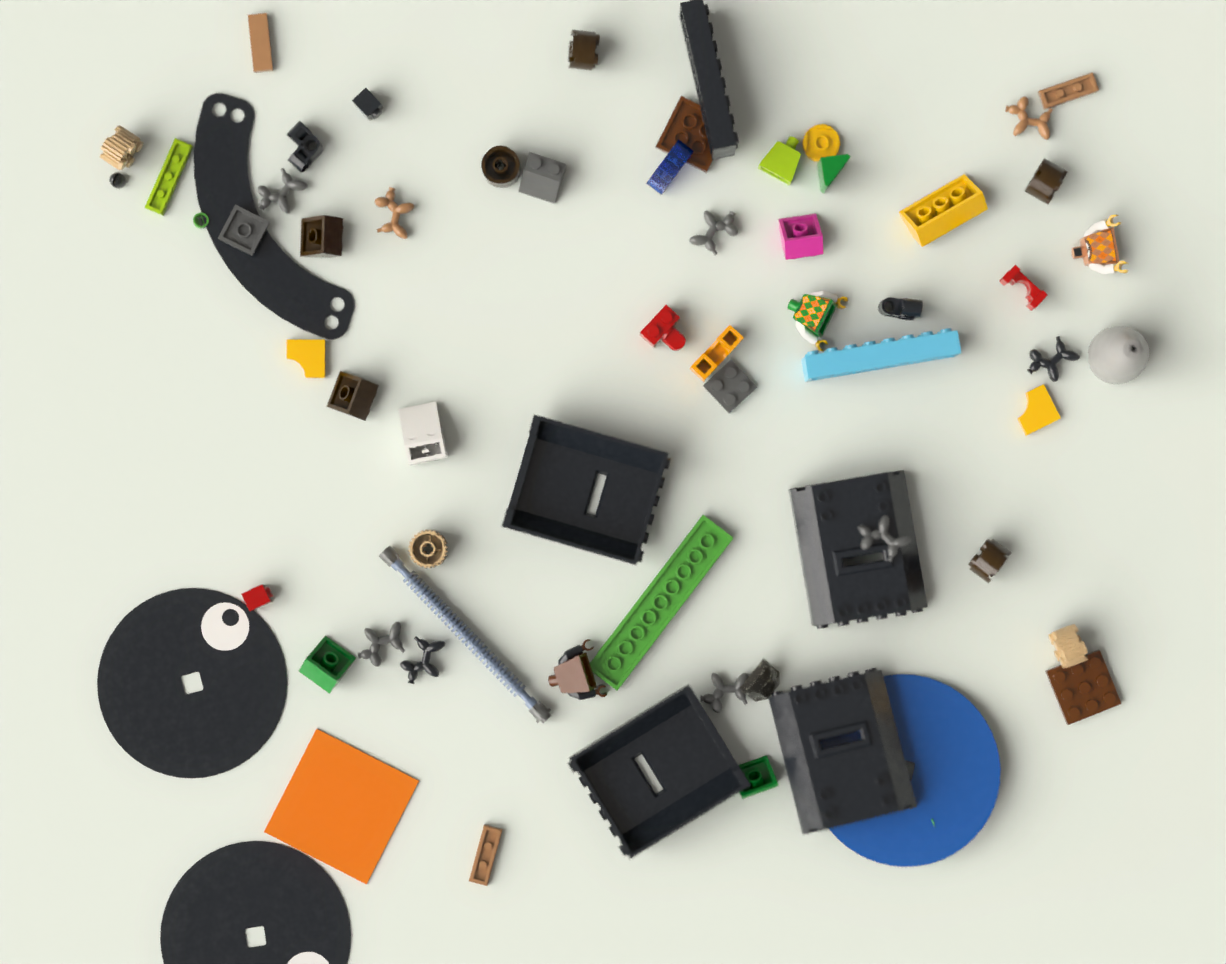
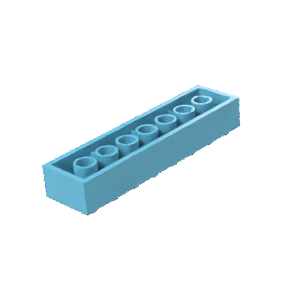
M952 328L940 330L937 334L929 331L921 333V335L915 338L913 334L906 335L895 341V338L883 339L879 344H876V341L865 342L861 347H857L856 344L847 345L843 350H838L837 347L828 348L824 353H819L818 350L810 351L801 359L805 382L956 357L961 354L958 330L952 331Z

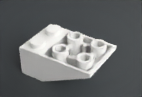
M431 402L399 409L408 465L411 466L448 458L437 403Z

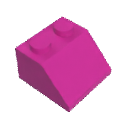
M816 214L778 219L782 248L786 260L823 254V235Z

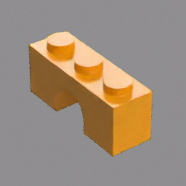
M729 325L715 342L694 362L690 370L704 382L744 337Z

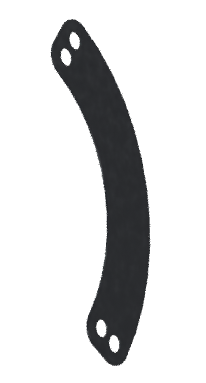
M214 93L208 96L202 104L196 128L194 179L201 213L206 214L209 218L206 228L216 250L240 284L263 306L277 316L304 331L329 340L340 338L347 331L354 310V299L347 290L327 283L300 267L282 251L268 231L265 232L254 256L218 239L235 205L259 216L250 190L247 156L249 138L254 122V110L247 101L227 94ZM217 103H222L226 107V112L221 117H217L212 113V107ZM234 109H240L244 112V119L241 122L231 120L230 114ZM202 215L204 224H206L207 219ZM341 298L344 301V308L338 312L333 311L330 307L332 299ZM328 316H335L338 319V326L335 329L330 330L325 327L324 321Z

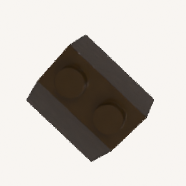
M328 215L302 218L300 256L324 258L342 256L343 218Z
M340 371L326 407L366 421L379 385Z

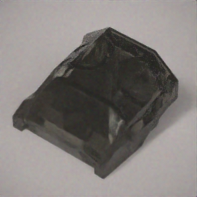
M763 658L739 689L755 702L767 700L780 684V672Z

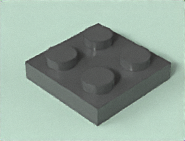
M235 205L218 239L254 256L270 225V221Z
M732 360L703 385L728 414L757 388Z

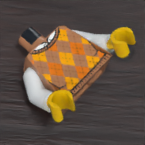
M1111 215L1108 220L1105 219L1092 225L1085 232L1084 237L1080 239L1081 246L1071 249L1073 259L1083 258L1085 266H1089L1091 270L1101 274L1117 273L1118 271L1124 274L1127 273L1128 270H1122L1121 267L1123 264L1128 263L1125 261L1119 262L1114 228H1110V226H1119L1121 222L1116 224L1113 222V218L1119 215Z

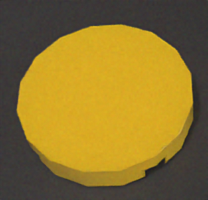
M825 124L811 127L805 133L802 141L804 153L815 162H819L821 157L836 156L841 145L838 133L831 126Z

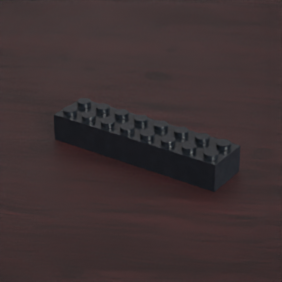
M691 0L680 3L679 17L711 158L715 160L735 155L739 139L737 132H733V125H735L732 113L729 114L730 100L729 96L725 95L726 82L725 78L721 77L722 65L720 58L717 59L716 40L712 41L714 31L712 22H709L708 5L704 4L703 0Z

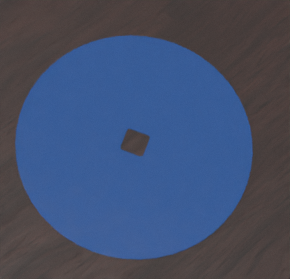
M918 675L883 676L904 758L906 761L915 763L911 785L917 807L830 828L829 830L846 847L880 864L898 867L932 864L964 848L976 837L989 819L995 806L1000 786L1001 769L997 744L992 731L978 709L952 687L940 681ZM856 731L819 741L821 749L861 740L862 735L861 731Z

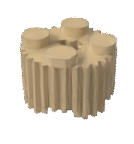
M119 125L114 129L116 133L110 138L107 137L101 146L103 154H100V158L116 169L123 170L125 166L129 168L133 164V156L136 152L140 151L143 142L140 141L139 137Z
M422 530L421 533H417L418 535H414L415 538H412V542H409L411 545L408 546L410 548L408 552L411 553L409 555L412 556L411 559L414 560V563L424 568H435L436 565L439 566L446 560L445 556H448L446 553L449 552L447 550L449 547L446 546L448 542H446L443 535H440L441 533L433 530ZM431 544L433 551L428 555L426 554L427 551H424V547Z
M1075 624L1048 634L1051 644L1056 648L1054 655L1057 661H1060L1063 669L1088 660V657L1085 655L1088 654L1084 641L1076 634L1079 631Z

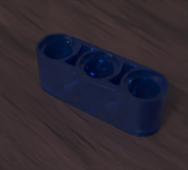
M678 140L646 184L662 195L694 150L681 140Z

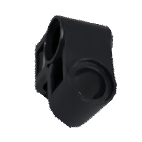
M299 120L287 133V136L298 145V148L287 160L300 173H303L322 153L323 146L318 138ZM316 142V149L309 150V145Z
M890 297L879 303L878 311L883 316L902 320H914L921 316L923 301ZM885 302H889L892 305L891 312L885 310Z

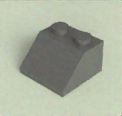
M529 152L518 192L555 204L566 171V164Z

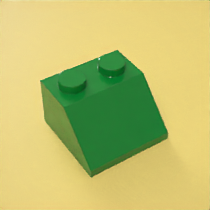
M325 635L307 656L299 672L330 694L353 664L356 657Z

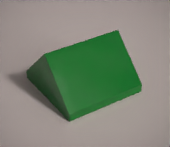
M849 154L820 158L817 168L822 193L827 190L851 157Z
M767 755L738 765L750 786L739 792L742 799L779 786Z

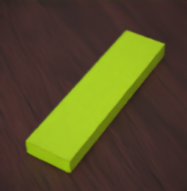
M176 138L174 139L144 208L164 216L192 152L193 145Z

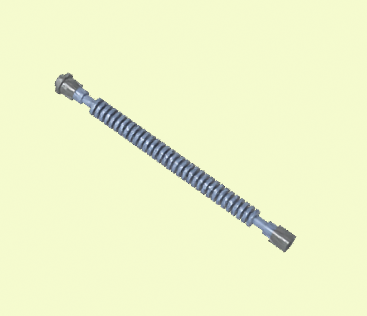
M388 546L379 555L389 567H392L395 571L398 570L405 577L403 582L406 583L408 581L406 585H412L410 589L415 588L414 593L419 592L417 594L418 597L422 595L421 601L426 599L423 602L424 604L429 602L428 608L433 606L430 610H436L434 614L439 613L437 617H443L441 621L446 620L444 624H450L448 626L449 629L453 627L452 633L457 631L454 634L455 636L460 634L459 640L464 638L461 642H467L465 646L470 645L468 649H474L472 653L477 652L476 657L481 656L478 659L479 661L484 659L483 665L488 663L485 666L486 668L491 666L489 671L494 670L495 672L492 674H498L496 678L501 677L500 682L505 681L504 686L509 685L506 689L512 688L510 693L512 694L515 691L516 693L513 696L519 695L537 723L540 721L544 723L551 716L549 714L551 709H547L540 701H537L533 696L530 697L525 692L524 688L526 686L523 685L521 687L522 682L517 683L519 679L516 678L514 680V674L510 676L511 670L508 673L506 672L509 669L508 667L503 669L504 663L501 666L499 665L502 662L501 660L496 662L498 657L493 658L495 654L492 653L490 655L491 650L486 651L488 647H482L484 645L483 642L479 644L480 638L475 640L478 637L477 635L472 637L473 631L468 633L471 629H465L467 625L464 624L462 626L464 622H458L460 618L457 617L455 619L457 616L455 613L451 615L454 612L453 610L448 612L449 606L444 608L447 605L446 603L441 605L443 600L440 599L438 601L440 597L438 595L434 597L436 593L433 592L431 594L433 590L431 588L427 590L429 586L426 585L424 587L426 584L424 581L420 583L423 580L422 578L417 580L418 574L413 576L416 573L415 571L409 572L399 558L400 556L391 546Z

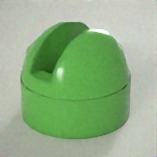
M197 213L194 216L193 224L195 227L203 229L208 225L209 218L206 214ZM202 215L207 219L206 224H204ZM198 217L202 218L203 226H200Z

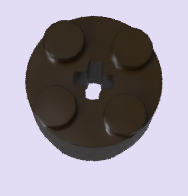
M572 30L571 36H573V41L569 43L568 62L570 64L568 68L592 71L595 65L598 64V54L595 53V50L599 46L600 35L592 31Z
M494 146L482 158L481 167L483 175L489 184L498 188H505L518 180L521 171L519 158L507 146ZM500 163L504 165L503 170H499L496 167H499Z
M1044 158L1034 173L1032 180L1027 185L1025 192L1049 204L1055 191H1058L1068 171Z
M987 539L980 548L982 553L979 556L976 554L968 564L971 566L970 570L987 583L991 581L989 576H995L1008 559L1005 555L1009 556L1012 553L994 539Z

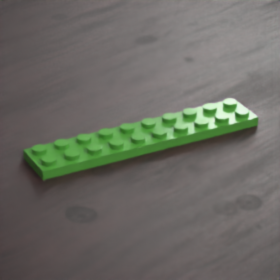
M702 515L590 662L592 672L617 691L723 553L733 537Z

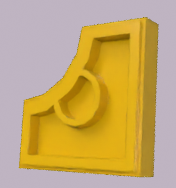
M287 339L286 358L295 360L302 366L305 378H325L326 340Z
M1044 384L1026 393L1027 408L1017 418L1025 435H1029L1061 419Z

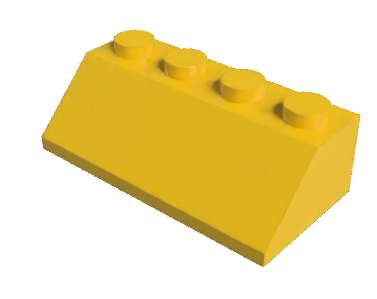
M963 174L899 211V214L913 238L923 247L986 211L988 207L983 192Z

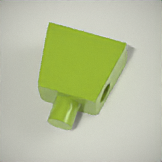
M789 136L785 144L777 141L760 162L758 169L790 185L801 153L795 150L799 140Z

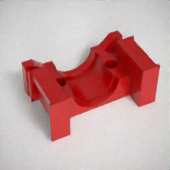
M1014 265L999 282L1004 286L1008 283L1011 285L1015 283L1024 284L1027 288L1025 298L1028 300V304L1026 307L1032 311L1048 294L1035 286L1020 272L1021 269Z

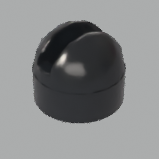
M116 172L110 176L109 181L114 188L119 189L126 184V178L121 173ZM119 175L116 184H114L116 176Z

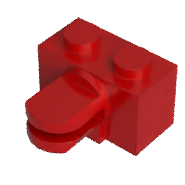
M667 305L640 332V336L653 348L661 340L670 349L678 351L684 347L686 341L685 336L674 327L680 320V317Z

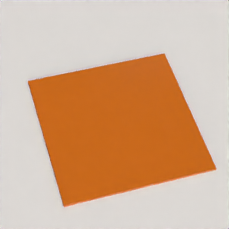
M316 729L264 832L367 884L419 780Z

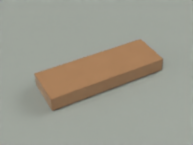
M268 14L248 15L254 73L273 71Z
M1092 72L1040 90L1038 94L1042 106L1046 110L1098 92L1099 88Z
M484 824L469 878L470 882L488 886L503 829Z

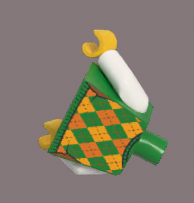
M825 290L812 292L810 295L804 294L800 302L791 299L788 304V309L795 312L793 319L796 321V328L801 336L810 343L816 344V349L819 351H824L819 347L821 342L828 345L826 340H819V337H823L836 307L844 309L846 306H842L840 301H848L847 297L838 298L837 295Z

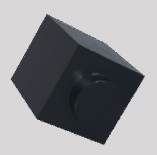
M367 88L363 89L352 100L354 105L369 121L372 118H378L382 113V104Z

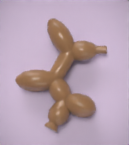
M1026 96L1021 97L1017 105H1006L1005 112L1009 111L1010 114H1018L1020 120L1014 128V136L1020 135L1024 132L1027 125L1038 126L1039 134L1043 139L1048 140L1050 138V129L1046 123H1048L1053 109L1050 108L1047 112L1041 114L1039 119L1028 118L1025 109L1029 101Z
M389 187L386 196L378 197L374 202L378 207H388L393 212L391 222L385 223L381 228L377 229V232L389 233L394 231L398 237L407 239L406 230L398 224L400 214L412 211L415 206L413 203H403L398 206L394 202L395 188Z

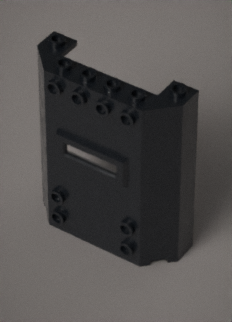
M534 414L528 441L502 527L637 565V562H642L644 551H641L642 543L646 544L648 540L647 526H652L654 514H651L653 506L657 507L660 496L657 495L658 488H663L665 481L662 474L664 469L669 468L671 458H668L669 453ZM599 473L606 475L596 514L593 515L587 513Z
M904 470L789 489L812 626H817V629L827 628L828 624L838 623V626L849 625V621L852 620L862 623L868 622L870 617H876V620L888 618L887 614L895 613V617L907 615L906 611H912V613L922 612L923 608L928 607ZM887 515L889 518L887 533L893 539L909 536L912 540L909 544L898 547L897 554L893 557L892 562H889V544L882 538L873 540L871 547L868 549L861 548V541L864 536L857 529L861 524L868 527L871 532L878 530L880 519ZM883 552L884 560L843 567L842 558Z
M876 668L865 670L863 674H859V671L848 673V677L843 679L840 676L828 678L829 682L821 683V680L811 682L810 687L806 688L798 685L791 687L790 692L771 693L772 697L768 698L803 835L917 807L882 670L877 671ZM861 731V740L821 749L819 740Z
M689 684L569 757L570 762L568 763L573 773L577 771L581 775L579 777L581 784L584 788L586 786L591 792L588 794L594 804L598 803L601 808L599 810L601 817L604 821L608 819L611 824L609 830L614 837L618 836L621 845L619 848L624 856L628 855L630 859L750 786ZM641 754L663 788L657 794L635 760Z

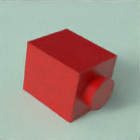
M264 584L241 594L250 612L272 602L271 597H273L269 586L265 587Z

